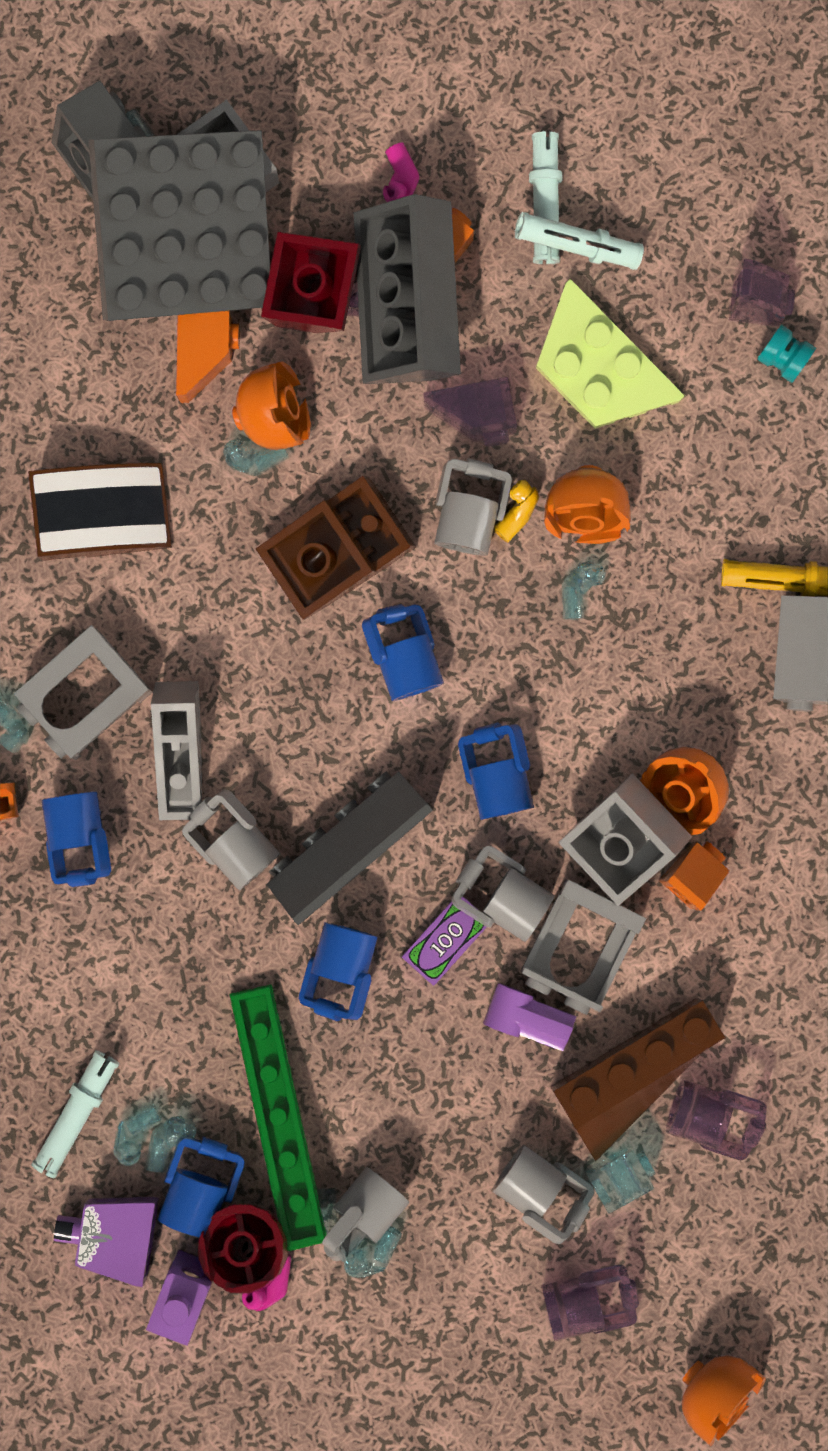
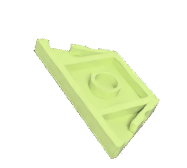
M571 279L568 280L563 289L536 369L595 429L612 424L617 420L644 414L647 411L662 406L679 403L684 398L681 391Z

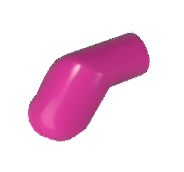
M403 142L397 143L385 151L394 170L388 186L385 185L383 188V197L386 202L413 195L420 180L419 172Z
M288 1254L282 1273L268 1287L254 1293H242V1302L247 1309L263 1311L286 1295L292 1255Z

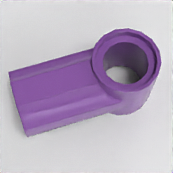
M498 983L483 1024L514 1037L522 1035L543 1045L564 1051L573 1030L576 1016L533 1000L534 996Z

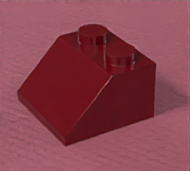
M277 232L261 317L279 328L311 333L344 331L361 245Z

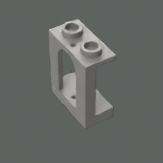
M91 625L19 688L14 695L21 702L16 709L32 726L39 722L48 732L49 736L44 739L48 746L61 759L67 754L71 759L77 760L81 757L79 754L133 705L137 702L142 703L153 691L99 630ZM94 653L119 681L121 686L78 724L66 729L56 728L43 713L45 697Z
M566 879L520 971L528 976L525 984L545 995H549L551 989L566 995L567 998L564 1004L585 1015L588 1014L590 1008L601 1012L603 1008L601 1004L636 933H640L647 918L620 905L617 906L614 902ZM577 905H580L616 924L588 979L579 986L568 987L561 985L554 979L550 970V962Z

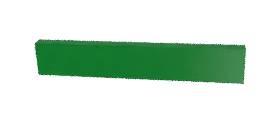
M270 984L229 994L272 1195L278 1222L281 1224L287 1238V1251L321 1244L327 1235L273 986Z

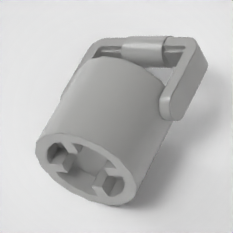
M470 458L467 461L452 459L446 462L443 466L435 503L437 506H441L442 510L434 544L453 551L487 556L495 520L502 521L505 515L512 483L511 475L508 472L493 469V464ZM452 469L462 471L464 475L488 481L490 479L502 481L498 503L476 495L447 492Z
M222 790L213 798L206 797L191 812V820L182 830L184 837L209 864L216 865L239 891L254 880L281 854L255 826L256 819L229 790ZM222 803L238 821L211 845L196 828L199 825H204L218 811L219 805Z
M486 846L480 851L475 860H468L456 879L459 886L452 896V904L484 926L491 928L493 923H496L526 942L543 918L555 895L525 877L526 868L496 848ZM489 856L509 870L492 894L483 911L480 912L461 898L467 889L471 890L484 869L483 863Z
M522 1145L498 1177L492 1192L524 1214L522 1219L526 1224L553 1243L562 1244L570 1237L572 1232H577L590 1210L588 1204L594 1195V1188L590 1183L563 1164L555 1162L552 1165L530 1148ZM566 1183L581 1193L579 1200L573 1203L563 1221L564 1226L560 1231L541 1217L550 1207L563 1184Z
M366 1166L333 1207L342 1217L322 1242L326 1255L333 1261L341 1260L345 1262L365 1237L377 1244L409 1204V1201L381 1176Z

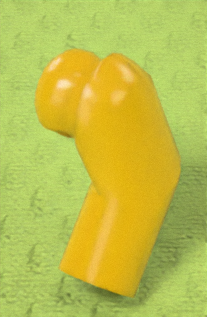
M526 480L518 481L510 489L509 496L517 503L493 529L507 543L530 520L540 497L537 488H532Z

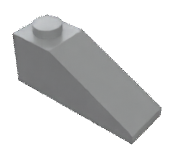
M198 681L155 682L151 700L159 820H191V812L202 802Z

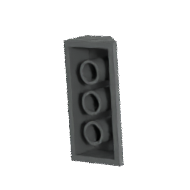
M98 81L57 105L51 143L93 200L89 140L144 137L146 134L139 126L134 127L125 115L124 105L118 95L113 91L108 92L103 83Z
M413 194L353 212L355 243L361 245L356 270L363 384L433 381L461 374L451 201Z
M387 771L367 787L372 794L360 805L354 799L334 815L339 823L327 833L320 827L301 843L306 849L305 852L294 861L287 855L269 871L273 879L266 885L297 925L304 922L433 811L399 771L393 777Z

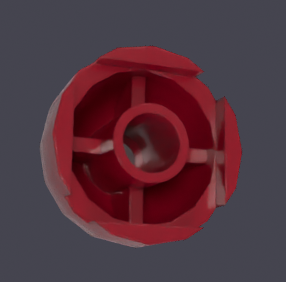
M231 1205L217 1211L211 1217L212 1220L206 1233L204 1231L201 1233L198 1246L200 1264L204 1274L210 1281H214L218 1287L230 1293H254L268 1287L282 1273L288 1258L287 1238L281 1224L269 1211L255 1205Z

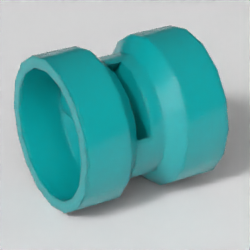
M781 324L757 360L767 367H776L780 370L781 377L793 383L817 348L807 341H798L793 337L792 331Z

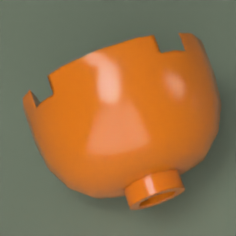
M284 361L266 365L250 372L238 389L236 406L232 410L237 428L240 431L244 430L248 438L254 443L270 450L287 449L304 444L303 441L309 439L311 422L306 399L299 406L293 388L301 384L292 368Z
M594 465L581 466L559 477L547 495L544 515L546 529L562 539V532L583 534L575 543L602 544L621 538V530L625 528L628 532L631 522L629 495L624 484L611 473Z
M684 746L670 749L650 763L640 779V782L691 836L701 834L716 822L728 801L729 784L723 767L712 755L701 749Z
M729 1355L718 1356L705 1365L698 1360L682 1379L688 1385L682 1396V1411L688 1425L711 1447L714 1444L715 1438L719 1441L749 1407L746 1406L749 1401L747 1395L751 1390L758 1394L766 1378L741 1358Z

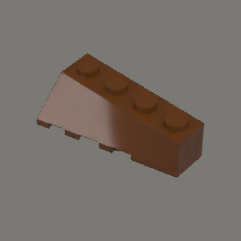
M695 998L552 1085L551 1089L596 1162L705 1050L726 1037L704 1001Z

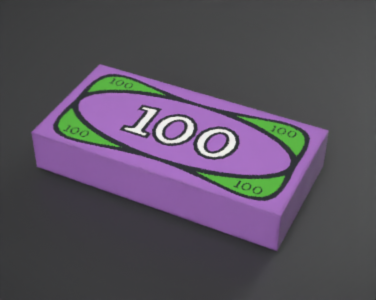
M461 898L463 901L473 906L466 898ZM451 901L403 954L402 958L434 986L486 929V926L456 908Z

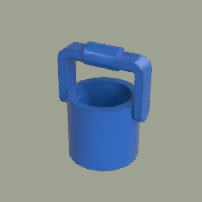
M402 604L381 608L377 610L375 615L362 622V629L372 659L375 664L380 666L391 701L402 700L444 684L433 652L434 640L424 611L419 605L404 607ZM410 616L417 636L384 647L377 625L384 626L404 621L406 617Z
M497 722L478 727L474 730L473 734L460 738L458 747L466 781L468 784L473 785L480 820L534 808L526 771L530 768V762L523 732L519 725L502 726ZM508 734L514 758L477 767L472 744L477 743L481 745L502 739L504 735Z
M86 792L41 800L52 881L55 884L68 883L70 887L93 885L97 878L109 876L111 873V863L107 837L102 826L98 793ZM92 845L96 870L89 867L71 870L66 874L63 850Z
M324 922L316 955L310 958L299 994L300 1003L313 1008L315 1014L335 1021H340L342 1018L358 1020L362 1016L371 984V975L368 974L378 936ZM319 976L355 986L349 1010L345 1009L342 1004L324 998H313Z
M189 1136L181 1137L176 1144L164 1182L169 1183L170 1186L158 1220L167 1227L191 1236L200 1237L202 1231L206 1233L212 1220L211 1217L221 1210L223 1202L231 1203L244 1168V1159L241 1154L228 1150L227 1144L206 1137H202L201 1140ZM184 1147L197 1150L198 1154L220 1161L225 1159L236 1163L229 1185L227 1186L217 1179L195 1171L177 1168Z

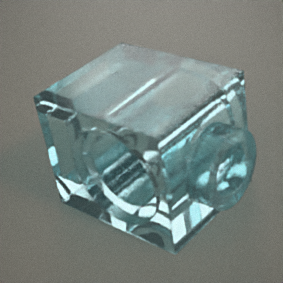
M630 1145L585 1169L608 1214L654 1189L649 1179L656 1174L644 1151L635 1154Z

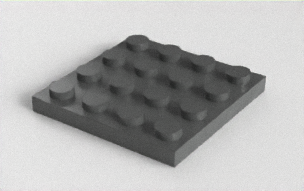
M262 130L89 140L103 320L115 321L263 308L270 272Z

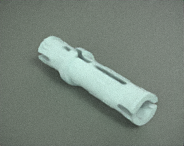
M546 131L536 132L532 134L533 171L529 173V183L533 184L534 216L559 222L558 184L563 181L562 171L558 170L559 134L549 132V137H546ZM544 231L546 234L559 237V234ZM534 243L533 263L543 264V260H546V264L560 262L558 249Z
M521 212L515 227L516 239H523L554 249L589 257V261L592 263L600 264L602 261L637 270L642 261L644 252L642 243H634L612 237L607 230L597 229L594 232L562 222L529 215L526 212ZM544 231L567 236L572 238L573 240H568L565 238L544 233ZM586 242L612 248L614 252L607 249L587 245Z
M95 1050L79 1083H73L69 1090L71 1094L70 1099L36 1159L31 1164L38 1172L42 1173L48 1163L45 1175L56 1178L62 1163L93 1108H99L103 1101L100 1095L115 1069L119 1066V1062L114 1058L108 1056L106 1060L104 1058L105 1053Z

